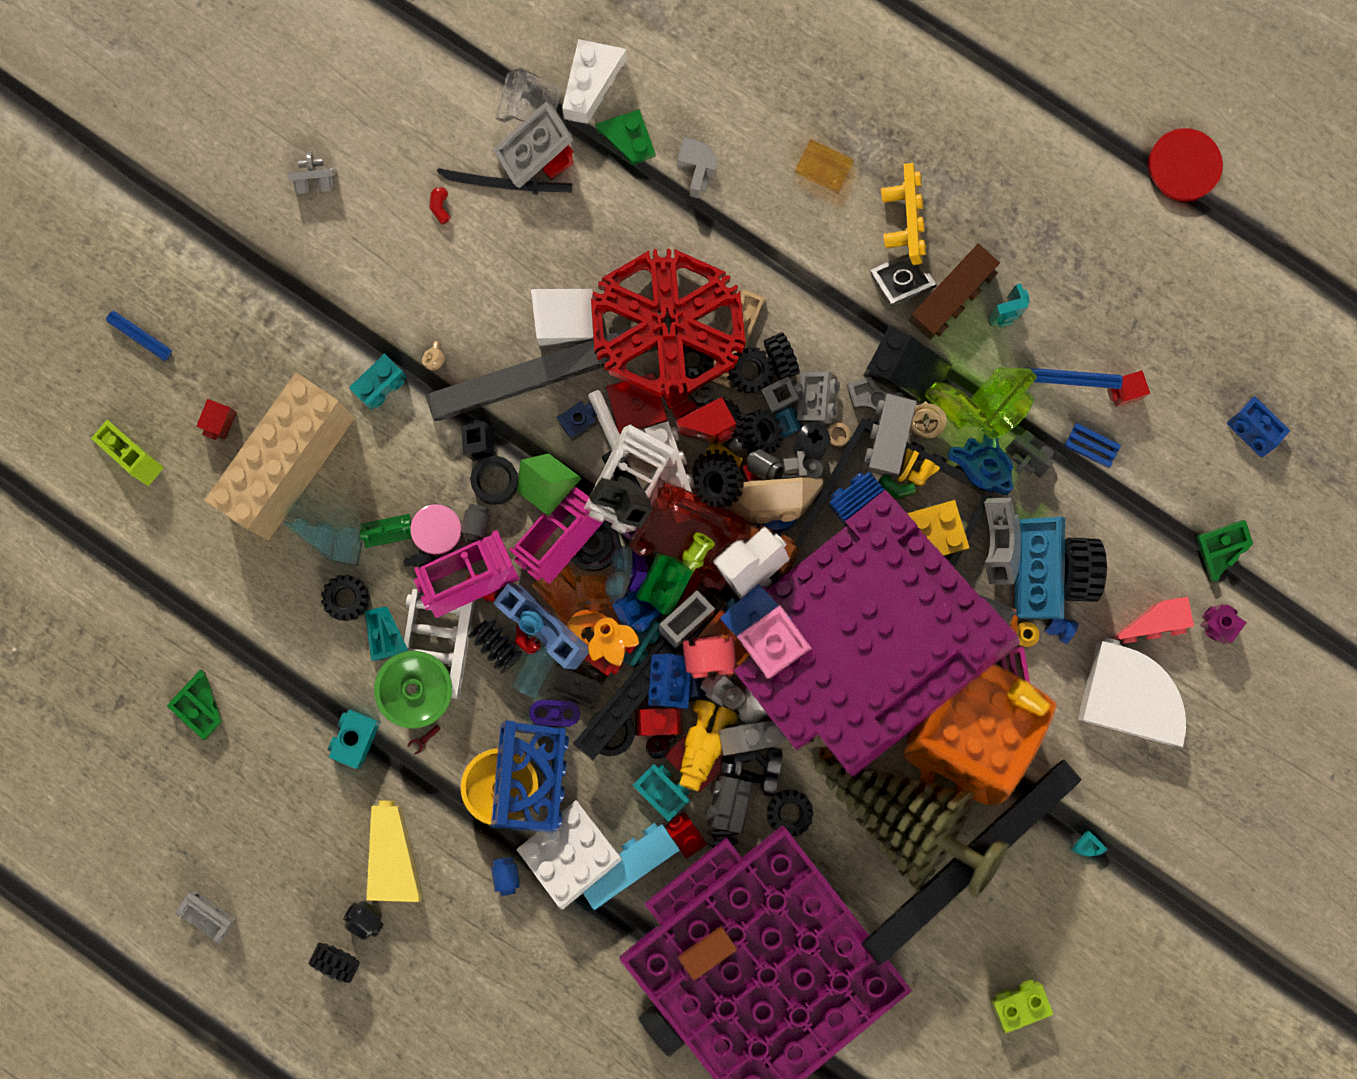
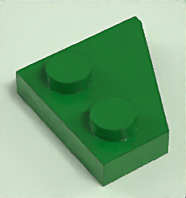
M1240 520L1196 536L1210 582L1218 581L1220 579L1219 576L1238 560L1240 554L1245 553L1253 545L1246 520Z

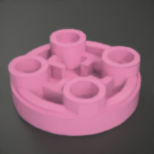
M429 505L422 508L414 516L411 523L412 541L419 550L426 554L445 555L455 548L461 537V522L458 516L450 508L443 505Z

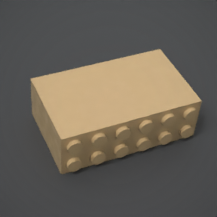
M296 372L208 494L205 501L247 530L269 541L355 417L337 399Z

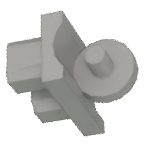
M307 152L306 160L298 161V167H307L308 171L288 173L289 181L293 180L296 194L311 192L309 179L317 178L319 191L334 190L333 176H337L336 168L316 170V166H324L323 158L314 159L313 153Z
M797 451L796 458L783 459L785 472L782 479H817L822 475L823 467L816 459L804 461L805 451Z
M717 674L715 678L708 675L701 685V689L707 692L706 696L720 707L722 706L735 712V709L744 703V691L724 675Z

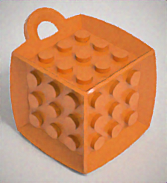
M993 664L913 728L903 750V756L922 771L920 780H924L926 786L931 782L935 783L934 776L938 773L957 784L955 788H958V791L954 794L967 790L974 792L972 799L987 805L1003 803L1010 796L1038 751L1057 707L1056 701L1033 686L1041 697L1049 703V708L1044 715L1038 716L1036 713L1011 703V699L1008 697L1010 688L1016 681L1021 679L1025 682V680Z

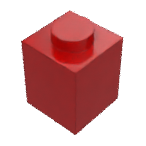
M1143 370L1122 376L1123 383L1121 389L1107 388L1108 396L1111 401H1114L1116 407L1144 399L1151 394Z
M207 399L196 427L202 430V435L216 441L217 437L226 440L237 412L231 407Z

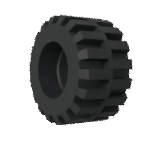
M1068 537L1065 540L1064 600L1098 602L1104 592L1107 578V557L1101 539Z

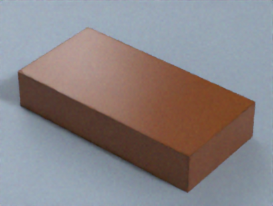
M720 926L679 955L678 958L692 979L695 980L734 953L737 948L722 926Z

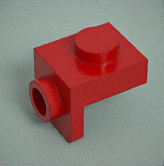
M686 812L675 816L665 825L667 832L686 859L706 846V841Z

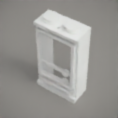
M628 425L623 428L597 483L601 477L611 479L616 466H618L621 471L625 470L646 481L647 483L643 491L650 498L674 448L632 425ZM624 450L655 466L649 478L627 467L626 463H619ZM590 498L588 499L584 509L590 512L589 516L600 522L606 520L612 523L611 528L623 534L626 531H635L636 527L618 522L614 509L592 504Z

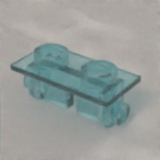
M541 646L539 650H536L535 654H529L512 688L535 699L555 661L547 653L546 647Z

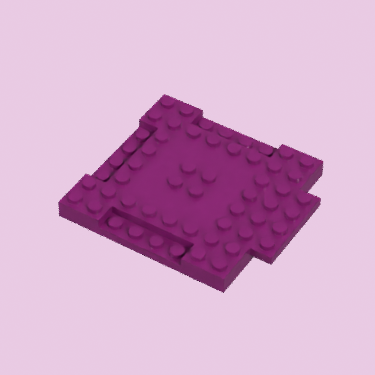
M886 490L845 521L847 524L845 528L768 589L766 586L762 587L792 619V623L811 649L769 680L752 656L734 670L797 751L816 735H819L852 777L1020 644L1018 635L990 604L978 595Z
M783 825L743 857L739 855L727 838L722 840L644 903L659 922V925L619 956L620 962L713 1079H806L912 992V989L889 960L878 965L863 948L861 943L869 934ZM722 926L737 950L703 975L693 980L678 956Z

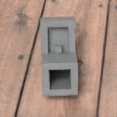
M684 137L677 160V168L694 173L690 186V196L699 198L701 191H706L709 177L715 178L716 158L713 151L706 144Z

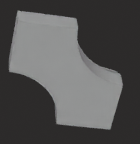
M872 377L846 385L854 409L867 408L876 412L879 400H884L886 394L903 397L902 393H888L881 390L875 384Z

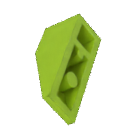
M106 420L91 437L97 445L129 474L147 486L165 468L109 420Z

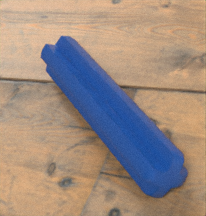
M111 311L106 317V322L163 361H166L171 356L172 350L117 312Z

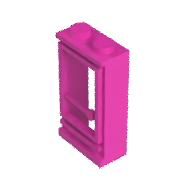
M574 487L549 517L543 513L519 540L515 548L511 547L509 549L516 556L514 562L524 570L529 567L527 572L537 581L543 578L550 584L603 523L589 516L590 512L584 509L589 496L577 487ZM571 513L576 519L567 528L561 523ZM559 526L565 532L542 559L538 561L533 555Z
M497 530L491 532L492 535L456 550L419 569L418 567L414 568L418 577L414 579L419 593H424L421 600L426 611L432 610L435 617L438 618L501 589L508 583L511 584L520 580ZM484 559L488 571L475 576L471 564ZM464 567H468L471 579L435 594L432 582Z

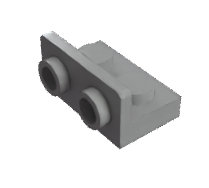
M829 371L801 372L800 385L803 394L800 395L802 401L798 403L797 421L801 423L824 422L827 425L834 424V418L838 414L836 394L840 390L837 376Z

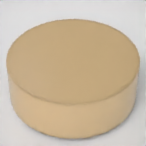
M834 423L827 429L831 439L829 444L831 447L840 449L849 443L851 431L845 424Z

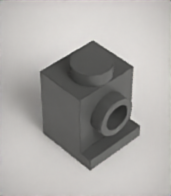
M786 377L762 389L771 412L775 414L802 401L800 397L803 394L802 387L798 380L793 382L790 377ZM789 391L790 397L784 400L782 398L783 392Z

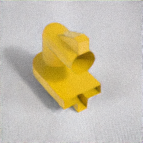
M907 448L896 480L902 482L907 477V480L922 486L927 478L936 473L940 467L932 461L925 459L919 471H914L911 468L919 453Z

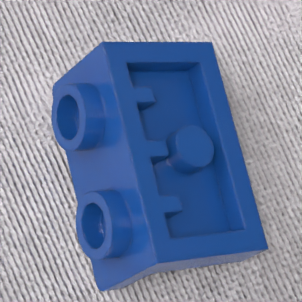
M1253 396L1227 422V425L1260 457H1264L1275 449L1290 432L1256 396Z
M628 590L612 606L622 625H627L633 630L640 632L650 626V622L661 616L662 613L651 603L639 600L636 597L638 592Z
M653 654L650 666L648 705L688 709L691 673L686 672L684 656Z

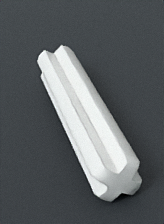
M597 390L590 393L588 397L613 450L620 434L601 391ZM624 450L621 458H626L628 456V452Z

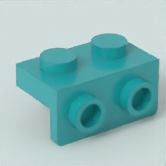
M1021 283L1016 284L1008 294V302L996 305L988 316L990 327L998 325L1001 328L1011 325L1013 320L1019 319L1029 307V294L1026 289L1023 290Z
M653 764L632 786L669 822L690 801L687 797L690 792L685 787L679 785V783L675 785L669 779L672 774L662 764L658 767Z

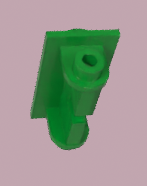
M410 514L360 524V537L364 541L365 548L412 539Z

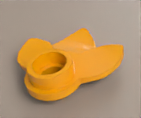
M605 617L598 620L595 624V636L589 642L588 651L593 661L604 656L608 662L621 666L625 655V647L639 645V639L634 630L629 626L618 625L614 619ZM610 626V632L603 634V627Z

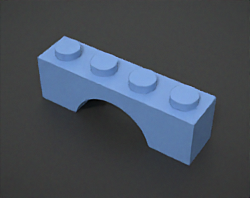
M508 583L493 602L505 615L518 623L522 612L533 611L538 613L543 620L544 627L535 635L544 643L547 653L564 669H577L589 654L588 645L521 585Z

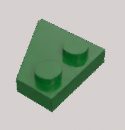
M640 109L595 124L596 130L602 133L611 142L612 146L621 151L631 164L656 157Z
M201 669L166 705L202 740H206L223 722L206 672Z

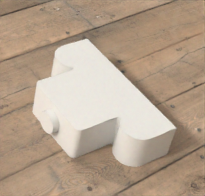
M764 527L746 544L743 541L734 543L714 563L730 588L742 599L758 584L761 587L766 586L768 589L772 583L770 577L789 560V556L784 548L786 543L778 534L773 536Z

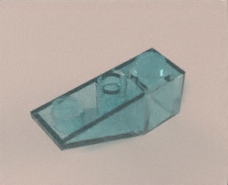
M293 518L292 522L284 521L286 527L329 560L358 566L363 540L360 534L357 533V529L343 526L342 531L332 529L333 525L318 522L317 526L307 525V520Z

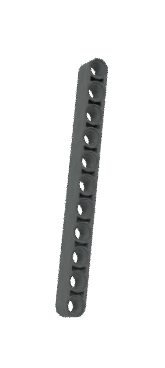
M667 315L663 323L666 324L668 333H670L669 330L672 322H670V318ZM633 327L606 335L604 338L607 341H611ZM594 340L432 392L426 396V400L433 421H440L603 368L609 359L602 358L599 361L597 360V353L594 354ZM657 345L642 354L657 350Z

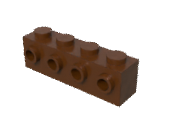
M978 243L913 312L909 321L930 340L935 335L940 337L949 327L947 324L948 320L951 317L957 319L966 309L963 304L968 299L973 301L982 291L979 287L985 281L989 284L999 273L996 271V268L1000 262Z

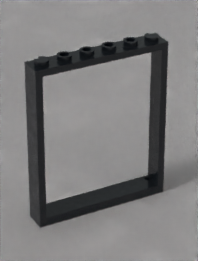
M862 418L796 539L795 545L799 550L863 431L871 434L873 424L878 425L877 421L871 418H867V420ZM907 442L904 452H906L907 448L917 451L919 453L918 460L922 462L925 459L932 461L940 467L939 471L983 494L964 529L967 541H969L985 510L984 503L987 498L992 497L994 491L984 490L973 484L961 466L956 465L953 467L946 463L947 459L936 453L931 455L924 451L925 448L916 442H911V444ZM963 551L951 554L948 561L953 567H955ZM777 574L776 579L779 580V579H781L783 576L780 575V574Z

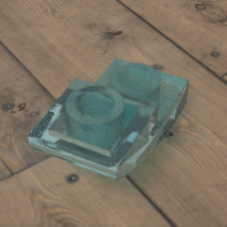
M622 546L614 552L612 557V566L616 572L607 577L605 583L606 594L609 595L610 602H616L623 598L628 588L632 572V546Z

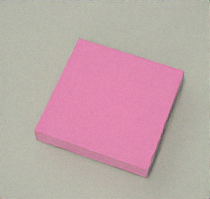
M781 606L775 608L737 636L768 680L811 649Z

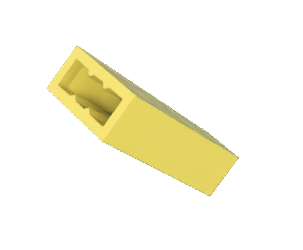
M379 800V805L371 806L367 900L419 902L422 900V891L402 807L394 806V801Z

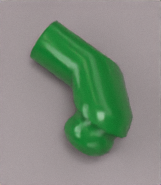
M889 475L879 478V484L893 499L916 494L913 482L899 485Z

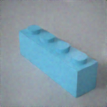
M653 823L642 831L645 836L636 841L635 838H632L621 846L623 851L619 853L623 860L583 892L594 910L680 851L663 824L657 826L656 823Z

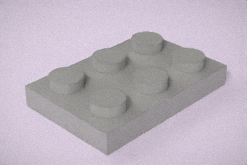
M546 101L498 144L493 151L513 184L520 188L574 139L553 106Z

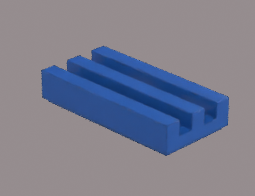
M1076 423L1064 447L1109 469L1121 445ZM1079 432V433H1081V434H1083V435H1085V436H1087V437H1089V438H1091V439H1093V440H1095V441H1097V442H1099V443H1101V444H1103V445H1105V446L1111 448L1112 451H1110V450H1108V449H1106V448H1104V447H1102V446H1100V445H1098V444H1096V443H1094V442H1092V441H1090V440H1088V439H1086V438H1084V437H1082V436H1080V435H1078V434H1076V433ZM1073 439L1108 456V459L1106 460L1072 443Z

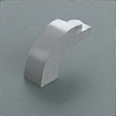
M987 498L984 504L990 530V548L985 565L989 584H1014L1021 554L1019 515L1014 513L1012 498Z

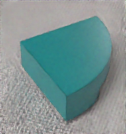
M1086 831L1070 848L1073 852L1087 857L1101 855L1108 850L1090 831Z

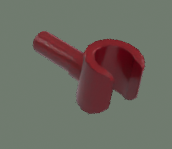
M436 725L421 738L409 741L407 747L417 742L420 748L414 755L423 752L428 740L441 729Z

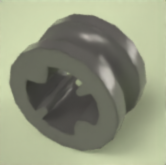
M709 383L701 387L702 390L707 389L709 391L707 393L708 398H697L695 395L698 394L697 390L691 394L692 400L696 404L704 406L706 401L712 400L713 388Z

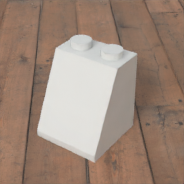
M531 289L536 337L540 350L570 347L593 340L592 289Z

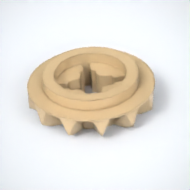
M926 401L920 405L916 404L909 431L921 439L937 437L946 427L947 417L944 409L938 407L936 403L928 404ZM925 413H927V415H929V419H931L929 420L928 427H926L924 421L922 420L924 418Z

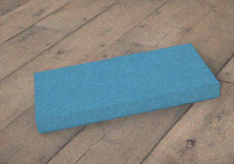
M1065 517L1019 519L1021 554L1015 580L1014 609L1017 610L1018 620L1064 619Z

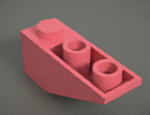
M1183 597L1155 603L1112 638L1114 640H1121L1122 644L1137 642L1138 636L1146 635V639L1150 640L1161 638L1162 632L1171 631V636L1187 633L1186 628L1194 627L1189 598Z

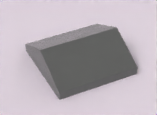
M909 253L870 270L881 297L891 307L936 288V283L924 264L913 265Z

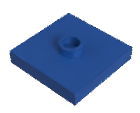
M758 584L722 615L720 619L737 637L779 605Z

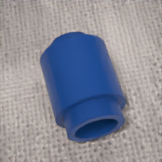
M513 857L492 860L493 867H491L494 891H500L501 896L515 894V888H519L520 883L517 864L514 863Z

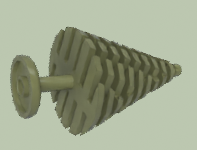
M820 758L815 763L814 770L821 775L827 776L825 783L831 790L840 783L837 787L836 797L841 802L847 799L846 809L851 814L856 813L858 815L856 821L861 827L867 824L870 825L866 829L867 834L871 839L877 838V846L881 851H888L887 857L893 865L898 864L900 869L898 872L903 878L909 877L911 879L908 883L914 891L919 890L936 871L933 868L942 863L949 853L976 870L969 885L970 895L978 898L984 892L1000 867L1008 850L1009 843L1004 840H998L983 856L956 840L960 833L958 830L963 827L967 819L965 814L971 810L973 801L970 799L974 797V792L962 790L958 794H954L958 791V788L945 787L942 790L939 787L941 784L931 782L926 786V782L919 779H914L910 783V778L905 776H898L891 782L890 780L894 777V774L883 772L878 776L876 775L877 770L867 769L862 777H860L862 770H860L852 777L848 771L845 774L843 773L846 769L840 762L835 763L833 766L826 759Z

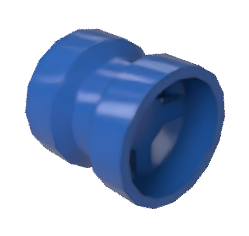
M1065 617L1064 619H1049L1044 632L1049 635H1058L1059 641L1067 645L1076 633L1079 623L1073 619L1068 620Z

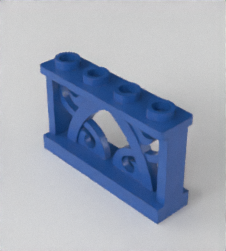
M507 720L500 725L491 827L554 833L561 827L562 812H559V807L565 792L564 786H561L562 776H565L567 763L563 759L564 751L567 750L569 737L565 736L566 728L522 724ZM515 732L534 734L530 743H527L515 737ZM540 737H548L552 740L553 750L551 753H547L544 749L547 743L541 745L538 750L534 748L536 741ZM523 753L526 754L520 764L514 762V754H518L520 758H522ZM531 758L540 768L545 781L537 791L527 797L524 786L516 779L511 778V773L524 768ZM552 760V768L547 761ZM512 788H517L519 790L522 799L521 801H519L518 794L516 797L510 796V790ZM548 792H549V799H547V798L544 797ZM533 805V810L538 815H541L539 812L540 806H545L548 811L547 818L542 822L535 821L530 815L529 806ZM523 810L526 821L507 819L508 813Z

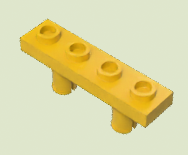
M914 163L903 164V185L881 188L883 203L905 200L907 215L906 230L884 233V244L886 249L907 246L912 264L919 265L923 264L922 255H926L925 240H921V232H925L924 218L920 217L919 209H923L922 194H918V186H922L921 172L916 171Z

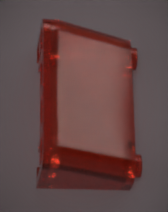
M659 480L649 499L653 511L642 527L636 528L629 547L640 556L652 555L655 550L661 554L676 557L682 562V554L693 543L694 534H704L715 543V546L707 552L703 559L704 564L695 570L699 571V577L703 585L708 588L715 587L722 590L726 580L714 561L737 541H743L745 544L750 541V525L748 521L723 507L707 506V503L700 501L702 497H698L696 494L666 480Z

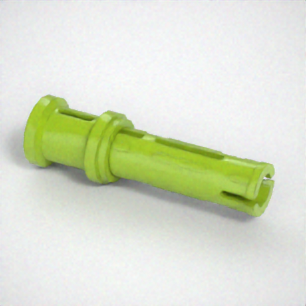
M701 533L694 534L693 543L682 554V563L693 572L704 564L703 559L707 552L715 546V543L709 537Z

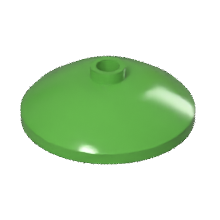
M405 651L388 659L380 668L374 683V697L380 712L390 722L404 728H421L438 720L446 711L452 697V681L448 670L436 657L422 651ZM409 684L416 685V691L412 694L407 691Z

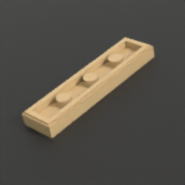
M745 289L741 293L746 342L744 349L748 344L766 298ZM732 317L725 331L728 335L733 333ZM726 372L711 381V383L729 389L732 381L727 380L729 372Z

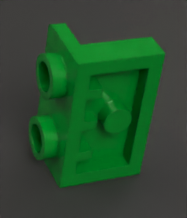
M658 553L636 597L639 600L651 603L663 615L669 616L674 611L693 571L678 558Z

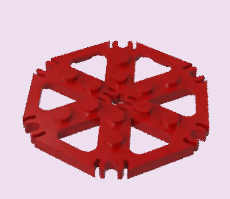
M670 248L667 249L666 256L663 258L659 257L657 249H654L653 259L650 258V250L602 277V281L598 283V288L604 291L603 294L593 292L591 312L594 354L597 353L598 361L602 358L609 359L604 364L605 371L608 370V374L660 398H662L661 388H664V396L666 398H669V390L671 389L678 390L680 398L683 396V387H685L687 397L734 368L739 357L733 355V351L743 353L746 342L740 291L736 293L738 290L737 285L731 288L725 286L730 282L731 277L726 275V272L676 249H674L673 253L674 258H671ZM685 268L707 278L708 283L679 300L676 274L678 269ZM641 270L648 271L651 274L653 301L621 287L620 283ZM721 306H726L731 310L733 333L728 335L697 320ZM606 312H613L638 325L613 340L607 341L603 336L602 316ZM666 312H668V318L672 322L669 330L670 333H668L666 324L663 323L666 318ZM683 344L714 358L716 361L715 367L695 379L688 378L685 374ZM657 345L659 378L657 380L649 381L627 370L626 364Z

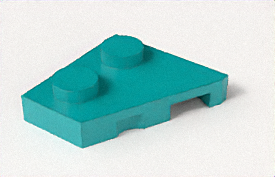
M388 607L364 611L371 661L388 659L396 654L408 651Z

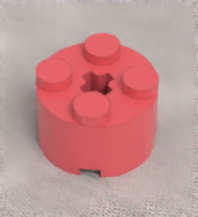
M727 634L728 639L721 638V635L692 638L693 643L689 644L687 639L683 640L686 672L691 673L693 678L706 677L710 671H716L719 675L734 673V667L737 666L734 635Z

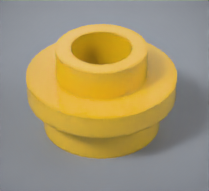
M1022 622L1017 625L1016 634L1018 635L1020 646L1031 647L1038 642L1040 633L1035 624ZM1024 630L1031 632L1030 639H1026L1023 636Z

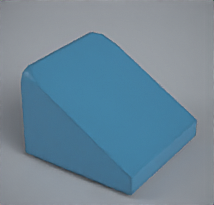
M794 407L786 408L775 414L774 420L779 419L780 421L778 428L783 429V432L780 433L783 439L800 432L803 427L802 423L797 421V412Z

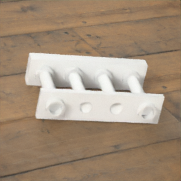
M412 589V595L408 594L406 599V609L409 610L404 642L408 651L426 652L436 657L442 663L448 664V667H451V698L460 699L469 644L468 635L471 632L475 601L449 612L459 617L458 627L453 629L416 624L418 608L425 609L420 599L421 593L417 589ZM414 633L452 639V642H455L454 652L446 654L412 649Z

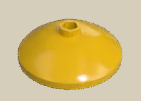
M498 748L490 749L477 755L466 767L461 780V795L466 808L476 819L491 825ZM518 754L513 755V760L517 764H520L525 758L523 755L522 758ZM530 762L521 770L511 773V778L516 779L524 786L527 797L538 790L537 774ZM512 788L510 790V796L516 797L518 794L519 801H521L522 799L519 790L517 788ZM523 810L508 813L507 819H522L524 817Z

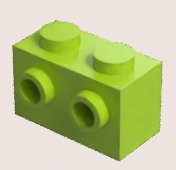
M1027 980L1020 983L1018 989L1009 991V989L1001 990L994 994L995 998L989 1000L1000 1029L1004 1033L1014 1031L1054 1015L1042 984L1037 981Z

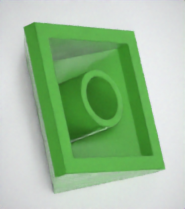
M548 453L520 461L517 492L549 517L582 478Z

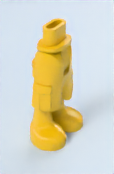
M695 700L692 705V710L697 714L698 719L696 726L689 728L685 740L686 749L682 761V769H680L682 777L679 785L694 791H699L701 782L706 781V777L716 758L721 754L722 745L719 730L725 729L727 726H733L738 721V715L735 712L721 706L717 710L711 733H707L706 730L716 705L703 700Z

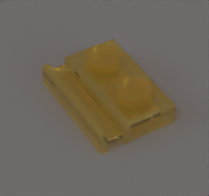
M810 139L795 169V173L839 193L854 163V159Z

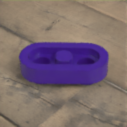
M539 700L532 704L529 715L531 720L540 726L570 727L579 721L581 711L578 705L571 701ZM541 708L547 710L545 718H541L538 715V711ZM566 709H570L573 712V716L570 719H566L563 715Z

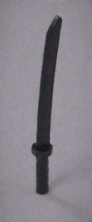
M441 168L437 169V172L449 181L501 189L532 191L533 195H538L539 192L543 191L572 193L573 190L572 183L539 182L538 179L533 178V181H527L519 188L513 184L511 179L474 175Z

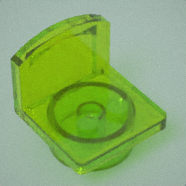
M999 367L971 399L958 388L942 382L933 383L925 392V397L932 404L936 403L938 407L944 409L947 419L957 429H961L964 425L978 427L988 438L994 439L1012 430L1030 411L1034 397L1027 389L1037 379V375L1031 369Z

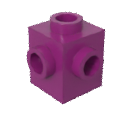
M1220 604L1214 607L1210 606L1202 616L1204 621L1200 626L1206 630L1204 633L1210 639L1228 644L1235 640L1247 622L1237 615V610L1232 606Z

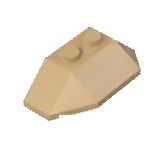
M790 478L744 482V487L739 488V491L743 492L742 495L736 496L738 501L727 507L749 523L765 524L773 520L791 522L799 519L820 496L823 478Z

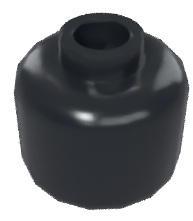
M361 901L358 904L354 902L343 918L346 921L345 929L362 940L368 939L371 935L376 937L383 927V923L380 922L382 912L366 901Z

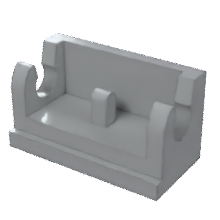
M196 890L187 894L175 913L208 935L217 944L223 941L237 921V919Z

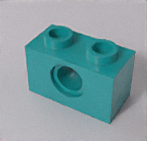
M348 710L347 714L343 713L338 723V727L341 728L338 736L333 737L329 744L328 751H330V755L328 758L355 769H361L381 721L354 710ZM351 731L356 732L358 735V742L354 746L347 742V735Z

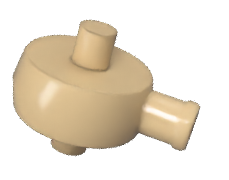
M438 341L433 342L432 348L425 351L422 358V364L430 371H435L442 367L445 360V355L440 350L441 343Z

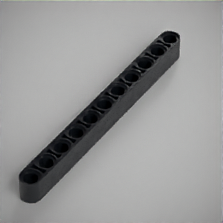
M1065 759L1061 760L967 846L983 856L998 840H1004L1009 843L1008 848H1010L1082 780L1081 777ZM954 857L861 943L863 948L878 965L886 962L970 884L976 870Z

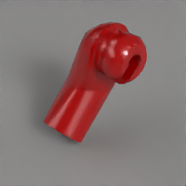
M444 187L434 188L430 193L429 202L430 211L441 225L446 224L451 219L450 215L443 208V202L448 197V191Z
M518 623L516 626L515 643L527 654H535L541 647L540 641H536V637L529 638L528 634L520 629Z

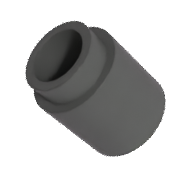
M761 449L752 452L746 461L747 470L762 480L781 479L785 472V466L782 465L779 459Z
M469 504L468 509L465 510L460 531L461 534L465 535V540L476 542L479 539L485 538L490 517L488 514L489 508Z

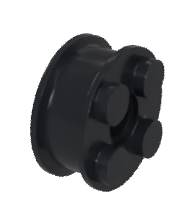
M605 520L592 535L600 540L599 546L595 549H589L584 544L571 559L574 565L582 570L594 572L606 569L616 560L621 544L618 531L611 528L612 523Z

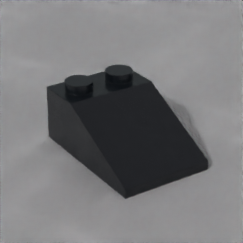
M889 325L864 375L872 377L874 381L898 393H902L903 396L915 400L919 404H923L925 401L928 404H932L952 364L912 336Z

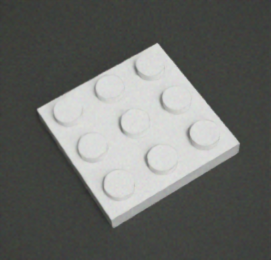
M576 800L562 811V824L556 832H537L516 849L562 910L623 860Z

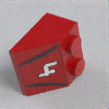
M722 397L676 420L678 434L710 444L716 442L723 444L733 438L732 434L736 428V422Z

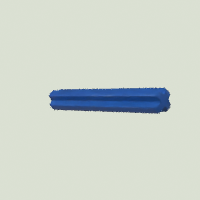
M1027 367L1022 370V380L1027 382L1121 389L1123 377L1115 374Z

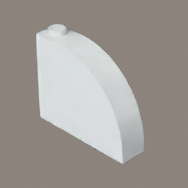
M1105 638V641L1096 642L1078 721L1174 747H1183L1186 733L1185 709L1180 693L1167 672L1148 656L1136 650L1120 646V641Z

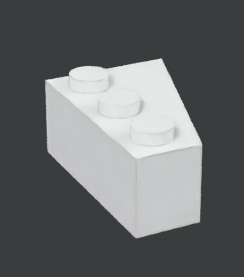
M578 39L562 107L564 119L589 123L602 102L606 91L615 81V77L621 67L626 63V49Z

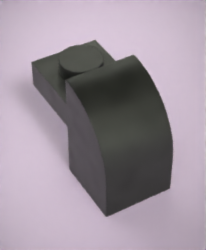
M621 476L617 481L601 477L589 495L592 504L614 509L618 522L641 528L653 511L647 494L637 484Z

